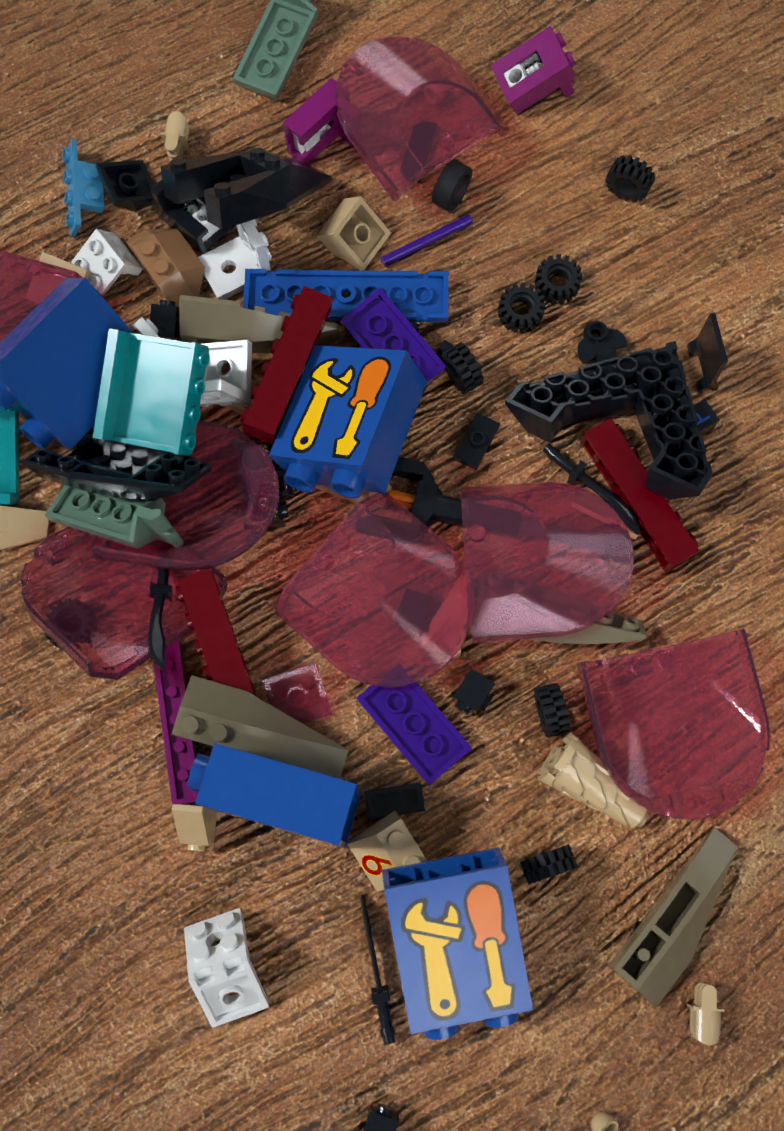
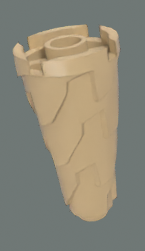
M571 732L566 734L561 739L566 745L564 748L558 746L553 748L539 771L540 776L537 777L538 780L545 785L557 789L568 797L606 814L625 827L628 825L631 828L636 826L642 827L649 817V813L646 812L647 807L644 805L645 801L631 791L610 770L609 766L589 750L576 735Z

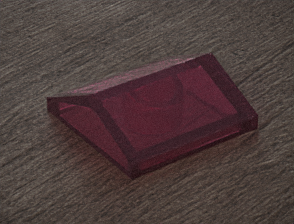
M316 662L262 678L270 704L303 724L332 715Z

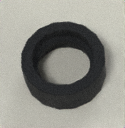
M456 159L448 162L434 186L432 193L433 204L448 212L453 211L459 205L469 187L472 178L471 167Z

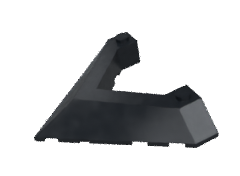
M676 341L666 343L665 347L656 350L647 348L632 352L624 357L618 356L581 366L576 372L565 374L563 371L544 377L543 381L532 384L529 381L519 383L505 401V405L526 432L549 443L563 425L635 412L654 460L648 471L645 489L668 500L699 496L712 477L713 472L706 458V447L697 426L698 419L689 387L685 383L686 376L682 362L678 358Z

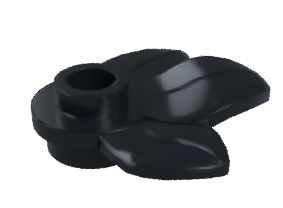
M593 321L584 328L583 339L577 347L578 358L582 364H587L593 359L595 362L617 357L616 349L624 348L628 343L625 336L619 330L608 329L603 322ZM591 333H598L600 337H594Z

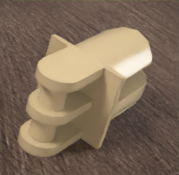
M178 111L172 112L168 116L165 132L161 133L169 161L182 159L183 151H189L187 142L190 127L186 117Z
M699 982L694 990V1004H687L690 1007L691 1036L702 1044L708 1046L715 1045L719 1041L721 1033V1012H725V1009L717 1007V990L715 987Z

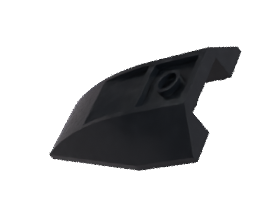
M94 426L77 443V449L67 456L54 454L50 450H38L32 456L23 460L25 467L45 480L100 495L127 499H155L182 493L212 471V465L191 456L177 455L172 452L93 438Z

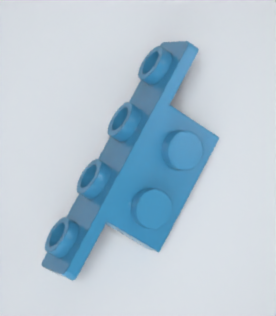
M71 139L68 147L63 149L62 162L66 163L63 174V182L67 184L64 203L68 205L65 224L66 227H69L70 237H75L81 227L80 209L102 213L105 205L103 181L98 173L96 164L79 161L77 157V140Z

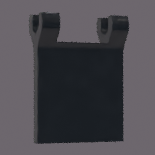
M710 313L698 337L687 344L689 356H693L697 351L704 376L696 382L698 393H703L708 388L716 391L718 389L717 379L728 363L716 313Z

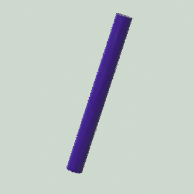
M468 214L382 256L381 261L384 266H387L473 224L472 218Z

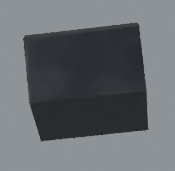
M143 160L96 164L98 173L114 206L136 212L152 205L151 201L154 198L150 189L155 184Z

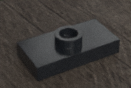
M476 413L453 460L478 470L501 423Z
M421 782L364 791L368 820L382 819L394 811L399 816L425 812Z

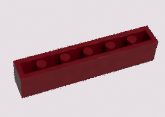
M303 286L300 295L295 294L291 303V309H293L291 316H285L281 326L283 334L280 339L276 338L272 345L271 353L273 356L271 361H265L261 371L263 379L260 385L256 383L252 390L250 399H253L251 406L250 408L245 407L242 412L240 422L243 423V433L274 444L312 350L317 345L331 313L333 297Z
M609 418L585 431L580 443L614 495L623 501L634 513L641 529V536L664 571L668 573L696 556L700 551L698 549V542L691 533L688 534L683 526L682 517L677 511L672 510L668 504L669 500L645 489L649 468L642 465L639 460L638 451L633 445H629L624 438L625 433L619 424H615L612 418Z
M208 568L177 579L179 586L175 587V591L180 603L185 601L188 612L184 613L189 629H195L198 639L194 640L198 655H204L207 665L203 669L206 678L246 690L257 697L213 570Z

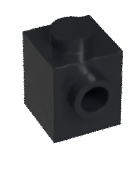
M160 300V304L151 303L150 321L159 330L157 333L159 337L181 338L179 307L175 306V301Z
M471 668L453 695L452 701L456 703L454 707L465 715H469V713L476 715L479 709L484 712L493 699L489 694L495 683Z

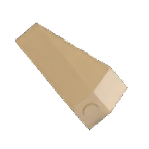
M0 506V550L12 546L20 547L48 539L50 520L45 516L47 511Z

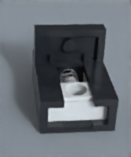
M162 180L150 189L154 198L151 202L158 217L172 229H178L185 240L202 254L235 227L221 230L209 223L206 216L205 197L176 204L164 197Z

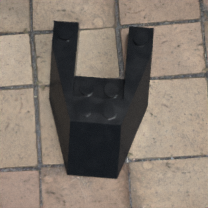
M252 148L249 151L185 160L173 159L170 161V164L160 166L164 197L176 204L205 197L207 221L221 230L287 209L332 181V176L302 161L275 154L263 148Z

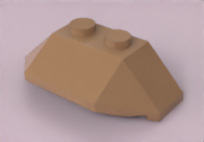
M145 229L125 241L165 300L175 301V306L179 307L180 295L199 297L205 267L178 229Z

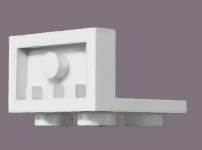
M95 229L71 262V264L91 271L88 281L102 297L121 273L138 276L144 269L117 234L100 229Z

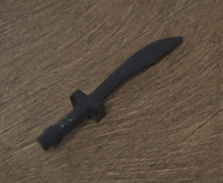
M551 444L544 447L543 452L546 454V457L554 461L569 474L568 484L574 487L577 480L597 493L607 503L613 513L635 534H640L638 520L631 509L608 489L585 473L586 463L580 460L579 465L576 467L556 447H553Z
M160 554L158 556L157 584L152 581L150 584V598H154L150 618L148 647L151 658L160 670L165 669V637L162 628V613L165 599L172 601L173 585H168L171 563L167 554Z
M364 894L360 896L361 908L376 984L375 988H371V998L373 1005H377L381 1038H383L384 1045L396 1043L394 1036L396 1035L395 1028L392 1026L388 1007L390 992L388 985L382 986L368 909Z

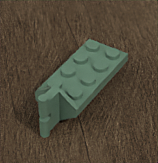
M270 0L233 77L234 84L278 100L319 15L318 9L312 5V0Z
M64 485L45 514L50 521L137 549L156 539L173 544L175 548L181 547L184 543L183 539L164 515L166 503L162 498H118Z

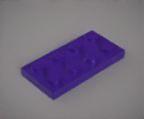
M381 288L340 320V323L361 348L406 350L426 379V386L447 369V366Z
M400 663L356 698L428 786L472 750L468 742Z

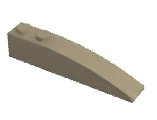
M180 295V337L182 342L198 344L249 340L252 342V353L271 352L275 339H280L283 334L281 326L285 316L290 317L291 313L280 311V314L273 315L266 313L264 307L255 306L254 310L240 307L241 302ZM326 322L317 345L339 341L338 324Z
M191 675L172 731V735L211 746H214V743L339 778H341L348 754V749L307 727L295 718L288 716L271 704L257 698L252 693Z

